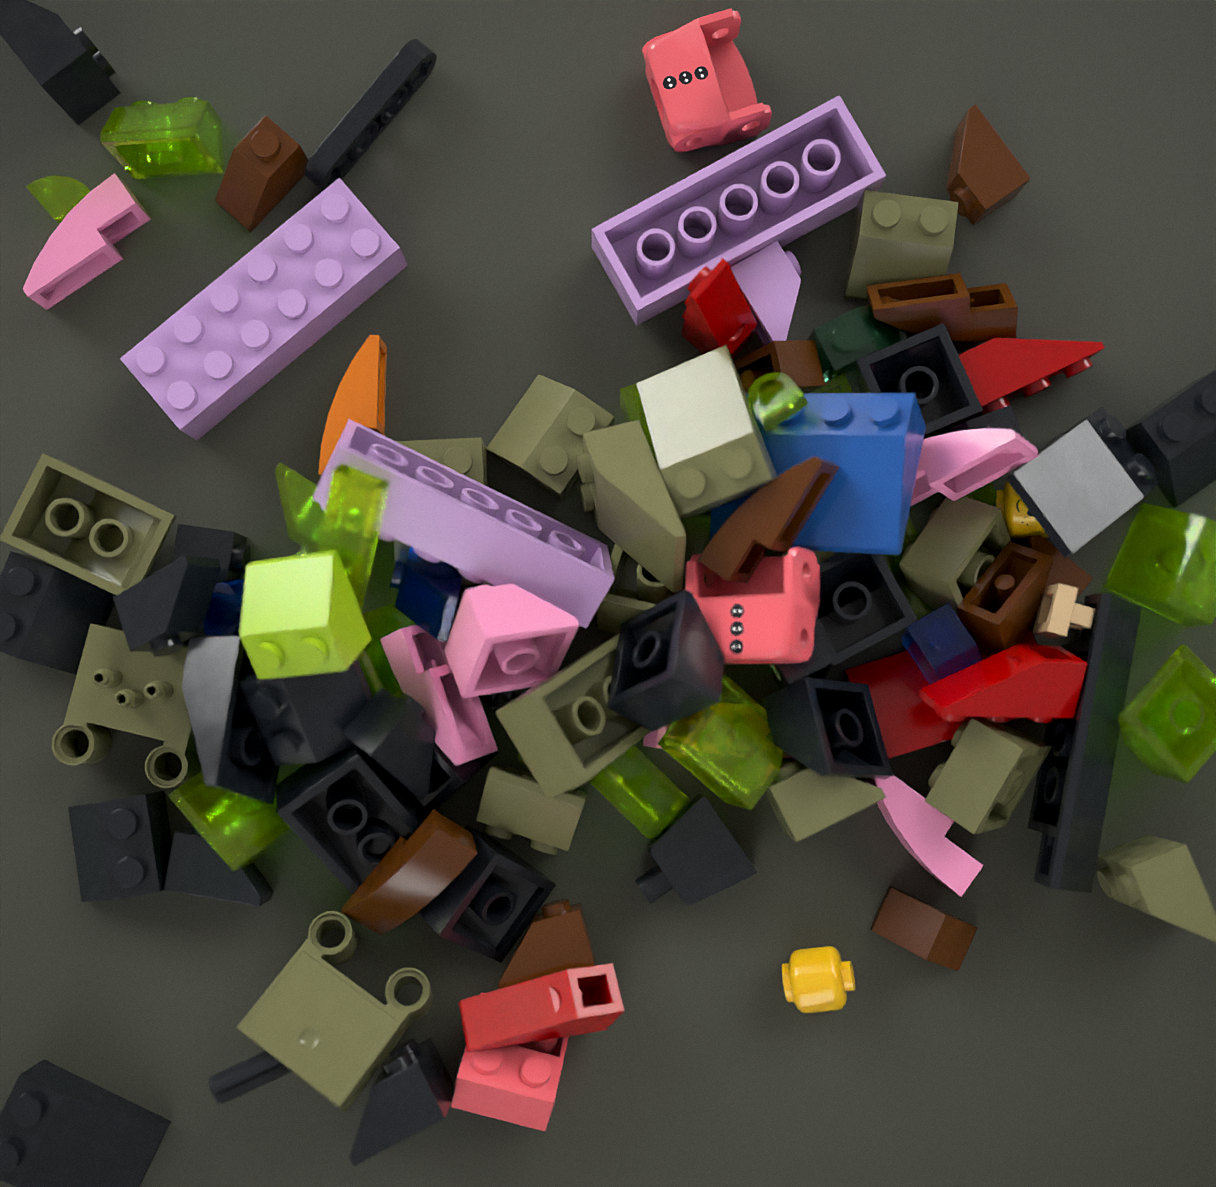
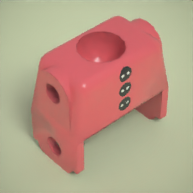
M732 8L697 18L672 32L651 39L642 48L646 62V76L669 145L676 152H688L702 147L734 143L759 135V132L767 129L772 117L770 106L763 105V102L757 104L755 90L748 69L732 41L739 35L741 25L739 12L732 11Z
M799 547L790 548L788 555H785V557H763L748 583L725 580L698 561L701 554H693L690 561H686V590L694 595L725 658L724 664L801 663L811 657L814 645V628L820 602V564H817L814 552Z

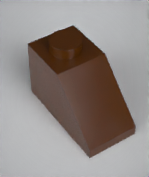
M976 104L967 110L956 128L947 184L950 201L958 202L957 213L963 217L966 216L974 226L1017 196L1031 179Z
M265 115L233 149L215 201L251 233L305 175V167L309 160L301 146Z
M815 340L773 341L733 361L745 394L810 393L825 386Z
M1010 541L1007 543L957 606L966 644L993 655L1020 644L1033 627L1052 568V556Z
M561 899L541 906L542 913L534 916L502 972L498 982L499 989L567 969L595 966V955L581 902L570 905L568 899Z

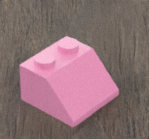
M514 584L482 585L474 589H466L444 649L462 698L534 687L558 672L579 627V623L575 616Z

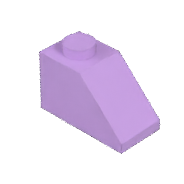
M775 241L731 267L757 322L755 333L763 346L773 341H786L801 284L799 276L802 274L796 257L789 250L784 252L779 242Z

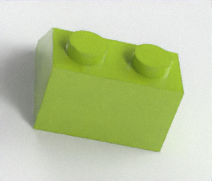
M337 550L254 561L246 566L240 638L258 679L346 671L372 640Z

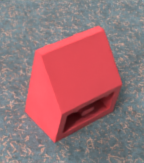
M569 1036L467 1052L466 1047L458 1072L451 1107L546 1132L556 1097Z

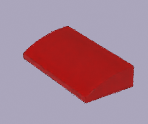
M1031 629L1020 644L1038 645ZM962 633L843 671L847 682L868 684L889 759L950 740L963 722H970L971 718L981 717L965 716L963 721H950L940 718L935 714V710L918 695L921 688L991 657L993 654L966 644ZM1009 717V721L1021 717Z

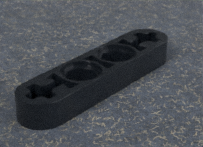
M418 39L409 41L312 154L305 167V177L323 191L338 178L342 180L427 80L435 67L437 55Z

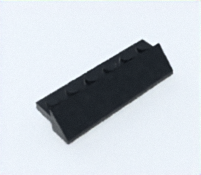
M1103 592L1085 596L1084 606L1096 609L1091 629L1083 627V630H1079L1077 643L1061 645V647L1085 661L1087 667L1074 718H1053L1052 722L1046 723L1043 741L1050 744L1052 748L1037 773L1028 829L1042 833L1034 881L1048 888L1086 893H1091L1142 609L1115 595Z

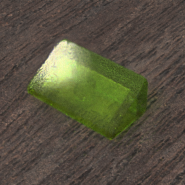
M635 745L588 780L648 839L660 833L689 800Z

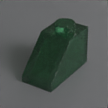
M867 305L855 308L814 328L807 340H815L825 383H828L855 370V361L857 359L905 340L907 336L904 330L875 319L871 306Z

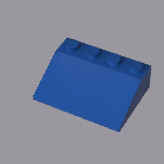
M915 393L746 394L777 477L788 469L814 456L840 466L791 548L801 547L811 551L900 555L926 429ZM755 493L711 510L709 541H711L715 533L736 509Z

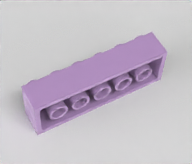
M839 95L592 228V249L635 325L638 326L687 299L691 293L687 290V287L703 267L707 266L712 270L722 258L732 267L775 241H778L781 247L789 244L855 208L865 190L878 192L886 174Z
M338 178L122 356L120 360L182 432L198 441L406 268L408 264L400 247L344 182Z
M350 419L335 446L312 497V500L321 503L320 507L326 513L339 519L353 518L367 525V529L373 535L383 540L394 541L397 539L413 547V551L418 556L427 561L438 563L442 560L458 568L459 573L463 577L474 583L484 584L486 581L495 586L514 584L575 616L579 626L587 628L614 581L608 545Z

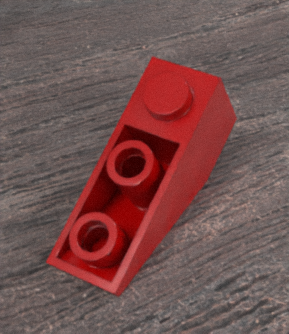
M722 258L712 270L707 266L703 267L688 285L687 290L691 293L684 302L687 308L682 314V317L685 319L682 336L703 354L726 345L733 360L753 337L757 322L729 263Z
M993 338L958 356L983 409L981 413L984 415L1009 406L1007 398L1021 391L1025 398H1028L1052 386L1049 378L1061 372H1064L1068 379L1093 366L1090 358L1105 347L1102 342Z
M1017 644L921 688L918 696L935 710L937 716L950 721H963L965 716H981L995 722H1007L1009 717H1025L1034 722L1050 723L1053 718H1074L1087 663L1061 646Z
M613 963L567 969L459 1001L467 1052L605 1031L624 1012Z

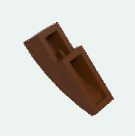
M961 273L866 286L867 297L874 318L896 328L919 334L944 323L951 340L987 342L993 338H1016L1018 306L1007 283L967 288Z
M814 456L788 469L761 487L736 509L715 533L698 558V561L727 581L748 583L768 549L784 552L790 550L840 466Z
M433 809L408 840L403 837L398 839L344 904L342 914L379 935H383L396 928L433 900L475 857L477 849L472 833Z

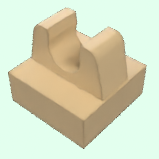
M1060 583L1046 586L1032 633L1048 638L1067 636L1068 628L1083 630L1084 627L1091 629L1096 609L1075 603L1078 588Z

